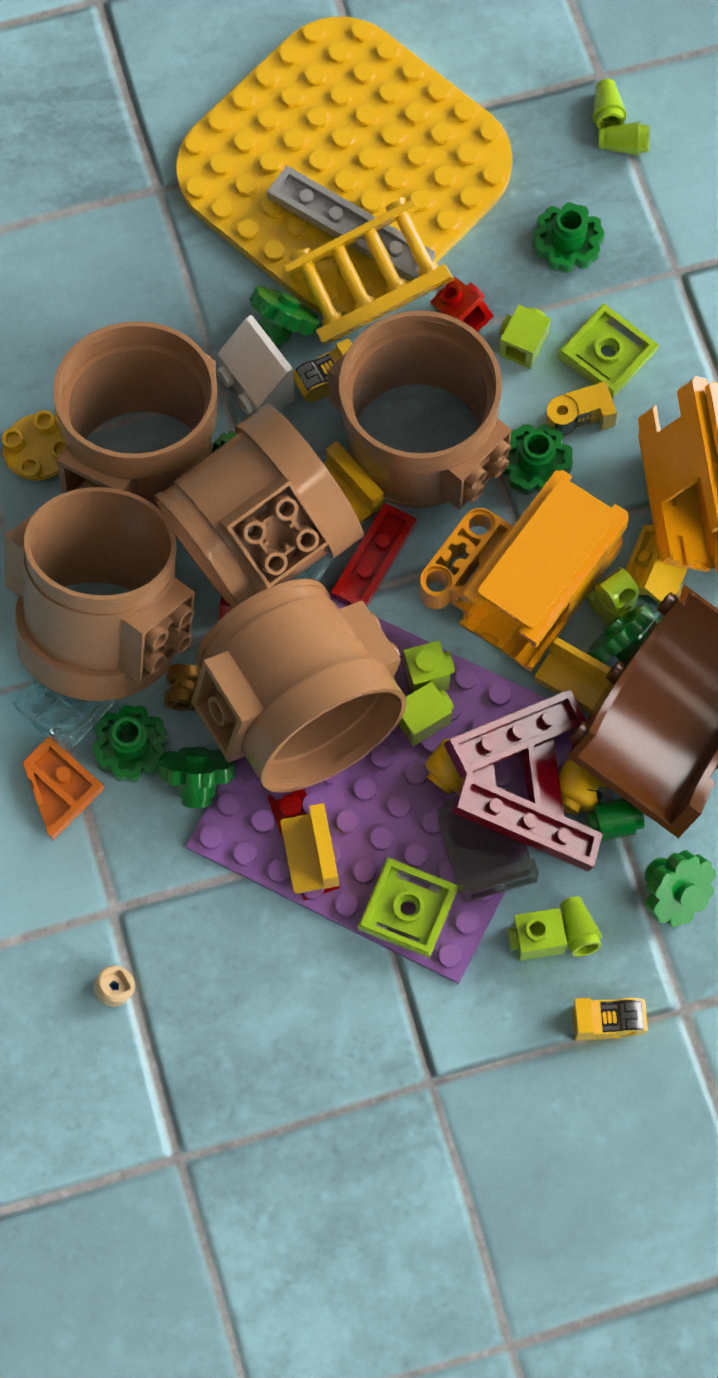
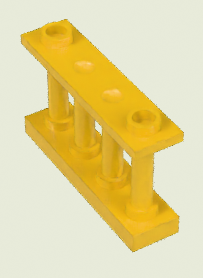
M405 197L393 201L385 207L386 213L313 251H310L309 247L297 251L290 256L291 262L284 265L286 271L292 275L301 271L324 318L321 321L323 327L316 331L323 344L329 345L454 280L445 264L438 266L437 262H432L409 214L419 210L413 199L406 201ZM394 222H397L420 269L417 272L419 277L406 283L405 279H400L377 232ZM363 238L388 285L385 288L387 294L375 300L373 295H368L345 249ZM330 255H333L356 302L353 305L355 310L342 316L341 312H336L313 265Z

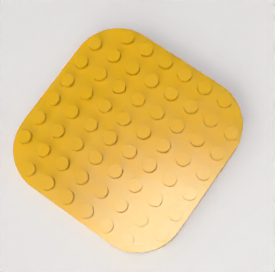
M328 17L310 22L292 33L188 132L178 152L176 170L180 193L189 209L200 220L301 303L321 314L301 271L292 275L286 271L284 265L291 262L290 256L297 251L309 247L310 251H313L336 238L267 198L268 189L286 165L375 217L386 213L385 207L395 200L405 197L406 201L413 199L419 210L409 214L423 244L435 251V259L433 260V263H435L500 200L511 176L512 149L505 130L493 115L383 29L357 18ZM397 222L390 224V226L401 231ZM350 246L346 247L345 249L368 295H373L375 300L387 294L385 288L388 285L377 263ZM333 255L313 264L336 312H341L344 316L354 311L353 305L356 302Z

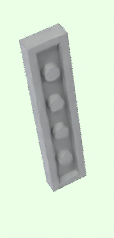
M287 165L267 191V198L334 238H338L376 218ZM390 225L378 230L377 232L398 275L409 282L418 278L417 272L420 269L402 232ZM364 238L349 245L351 248L375 261ZM425 246L433 262V260L435 259V251Z

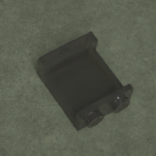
M510 787L504 788V790L512 793ZM455 797L442 802V806L437 808V825L456 884L459 886L458 890L463 904L537 882L539 871L535 859L530 858L525 844L452 813Z

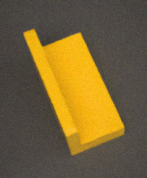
M338 441L326 448V461L323 464L341 488L357 515L360 524H362L384 505V492Z
M643 525L625 570L636 582L639 588V595H649L660 604L669 592L676 595L688 568L663 564L658 555L654 525Z
M555 637L551 643L549 654L534 676V681L555 694L571 690L579 707L590 713L610 682L606 679V675L611 667L562 639Z
M324 803L309 806L310 814L281 820L292 887L295 894L339 886L338 872Z

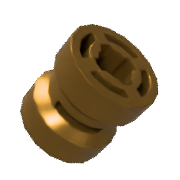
M174 664L169 666L166 670V681L170 685L164 696L165 707L176 711L196 710L191 700L201 671L198 666L190 664Z

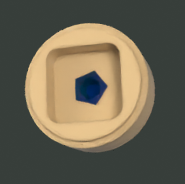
M120 966L104 968L94 982V993L97 999L110 1007H118L125 1004L135 989L132 975Z

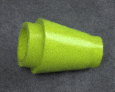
M611 79L600 80L595 86L593 122L599 130L600 128L624 124L627 112L615 81Z
M641 121L600 128V149L640 156L641 153H649V124H641Z
M574 896L563 900L560 903L567 940V949L571 950L572 955L575 957H583L595 953L602 947L600 940L603 935L583 903L582 898Z

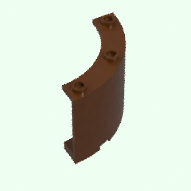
M685 584L676 595L669 592L657 608L660 612L658 617L647 629L625 661L621 662L618 660L606 675V679L610 681L585 722L581 721L571 733L569 740L573 744L567 755L569 759L678 839L702 814L706 801L716 783L710 778L715 769L718 768V609Z

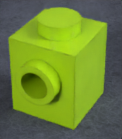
M518 304L513 316L507 314L500 327L499 334L502 337L500 339L498 355L531 369L549 335L551 318L547 317L537 308H526Z
M440 640L403 650V668L411 694L430 682H433L438 691L441 689L449 690L450 674L455 673V668L450 652H443Z
M430 682L406 697V710L398 723L414 747L451 724L452 709H454L453 702L445 690L441 689L438 691L433 682Z
M560 908L514 915L512 927L507 928L510 950H517L519 961L565 954L567 940Z

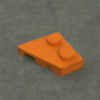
M50 736L22 762L47 833L53 841L105 789L98 779Z

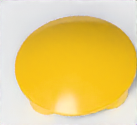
M41 410L36 414L25 416L14 423L11 428L4 431L2 435L3 457L7 466L14 474L31 481L46 480L59 474L57 459L67 446L60 435L56 416L50 411Z

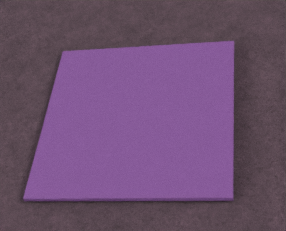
M330 595V599L336 603L339 609L347 606ZM378 618L382 631L388 640L393 642L398 648L401 662L395 673L394 680L405 697L411 694L403 668V650L430 642ZM450 652L455 668V673L450 674L449 690H445L454 705L450 725L414 747L399 725H397L381 744L357 763L323 782L305 788L307 796L303 800V810L306 814H310L309 806L321 803L325 805L340 889L323 894L324 889L302 893L307 898L305 901L301 893L295 894L293 892L286 849L267 798L268 795H271L274 799L281 800L283 796L291 794V792L278 793L267 790L245 756L234 760L235 778L227 784L219 785L216 795L212 798V804L205 810L186 845V849L459 985L529 846L452 813L456 792L453 791L449 795L426 777L429 771L426 769L425 763L443 739H451L547 698ZM572 732L554 739L558 773L567 760H571L567 755L573 744L569 740ZM522 753L494 764L496 786L528 800ZM387 857L459 886L430 959L358 930V925ZM412 878L408 879L409 882H412L427 889L430 888V886L427 884H424ZM405 902L401 906V911L405 915H412L416 911V907L411 902ZM390 928L387 929V930H389V931H391V932H394V933H396V934H399V935H401V936H404V937H406V938H409V936H407V935H405V934H402V933L397 932V931H395V930H392V929H390Z

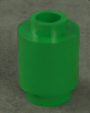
M624 798L593 805L592 812L586 814L587 826L603 833L601 842L635 835L636 830L645 828L643 812Z

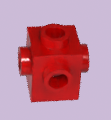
M454 277V280L442 288L430 303L436 312L457 318L479 332L494 317L483 300L485 296L473 283L469 282L465 285Z

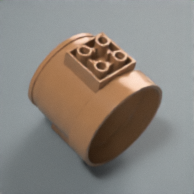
M415 310L390 315L365 329L354 340L348 351L328 370L329 403L340 411L347 431L348 453L384 492L385 501L409 508L433 507L450 502L460 510L467 502L474 503L485 489L484 484L492 476L495 479L498 478L508 467L512 429L498 419L502 392L499 364L494 352L485 339L463 321L447 314L433 311ZM418 384L438 387L455 395L472 411L479 424V428L473 435L454 447L431 453H411L393 449L375 440L362 429L358 419L369 403L384 392L400 386Z
M151 322L117 323L88 334L78 341L62 359L53 385L57 425L60 435L67 446L57 459L62 494L81 488L107 487L136 494L157 507L153 498L156 493L167 489L174 480L213 453L212 434L218 416L216 361L185 334L168 326ZM138 411L169 415L193 430L175 444L147 453L114 452L86 440L98 426L109 419L125 413Z
M270 404L264 405L235 426V437L174 480L167 489L162 492L159 491L153 496L157 507L170 521L176 537L232 609L267 588L269 589L274 585L291 581L324 556L331 560L364 536L357 515L333 476L296 428Z
M107 487L76 489L50 499L32 516L5 535V586L18 595L15 610L16 649L27 671L47 688L68 697L89 701H106L128 697L154 684L169 668L174 655L184 652L190 645L192 640L191 629L194 616L195 591L174 577L177 552L176 535L168 518L154 504L136 494L120 489ZM101 582L123 586L132 591L115 595H91L65 588V586L78 583Z
M297 579L283 582L246 599L229 611L211 628L197 651L196 659L201 671L191 703L228 763L245 756L262 785L272 792L283 793L301 790L323 782L346 770L381 744L398 725L406 710V697L394 680L395 673L401 662L400 654L396 645L390 642L382 631L377 616L369 611L363 600L339 609L336 603L330 599V595L324 585L313 579Z

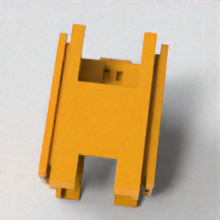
M695 376L677 390L681 416L661 430L657 406L654 405L638 418L640 430L638 438L660 561L663 564L704 572L712 570L715 566V571L718 572V383L711 382L708 384L707 379Z
M558 470L552 474L514 526L485 508L470 510L420 576L419 597L426 607L440 609L451 603L463 611V619L459 625L471 633H475L530 672L534 670L550 648L554 638L559 636L587 595L620 553L623 544L621 535L627 528L629 520L626 510L615 503L611 508L572 483L570 481L572 475L564 470ZM474 526H482L488 532L483 535H477L470 529ZM451 557L457 559L452 565V572L449 570L451 567ZM432 582H439L446 588L443 591L434 592L427 585Z

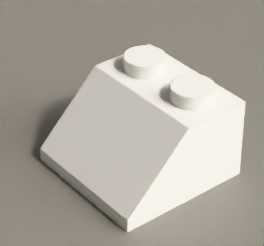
M250 315L217 353L219 368L216 371L222 383L227 388L232 386L237 392V401L247 415L255 413L266 404L272 405L279 411L295 401L293 368L255 318Z

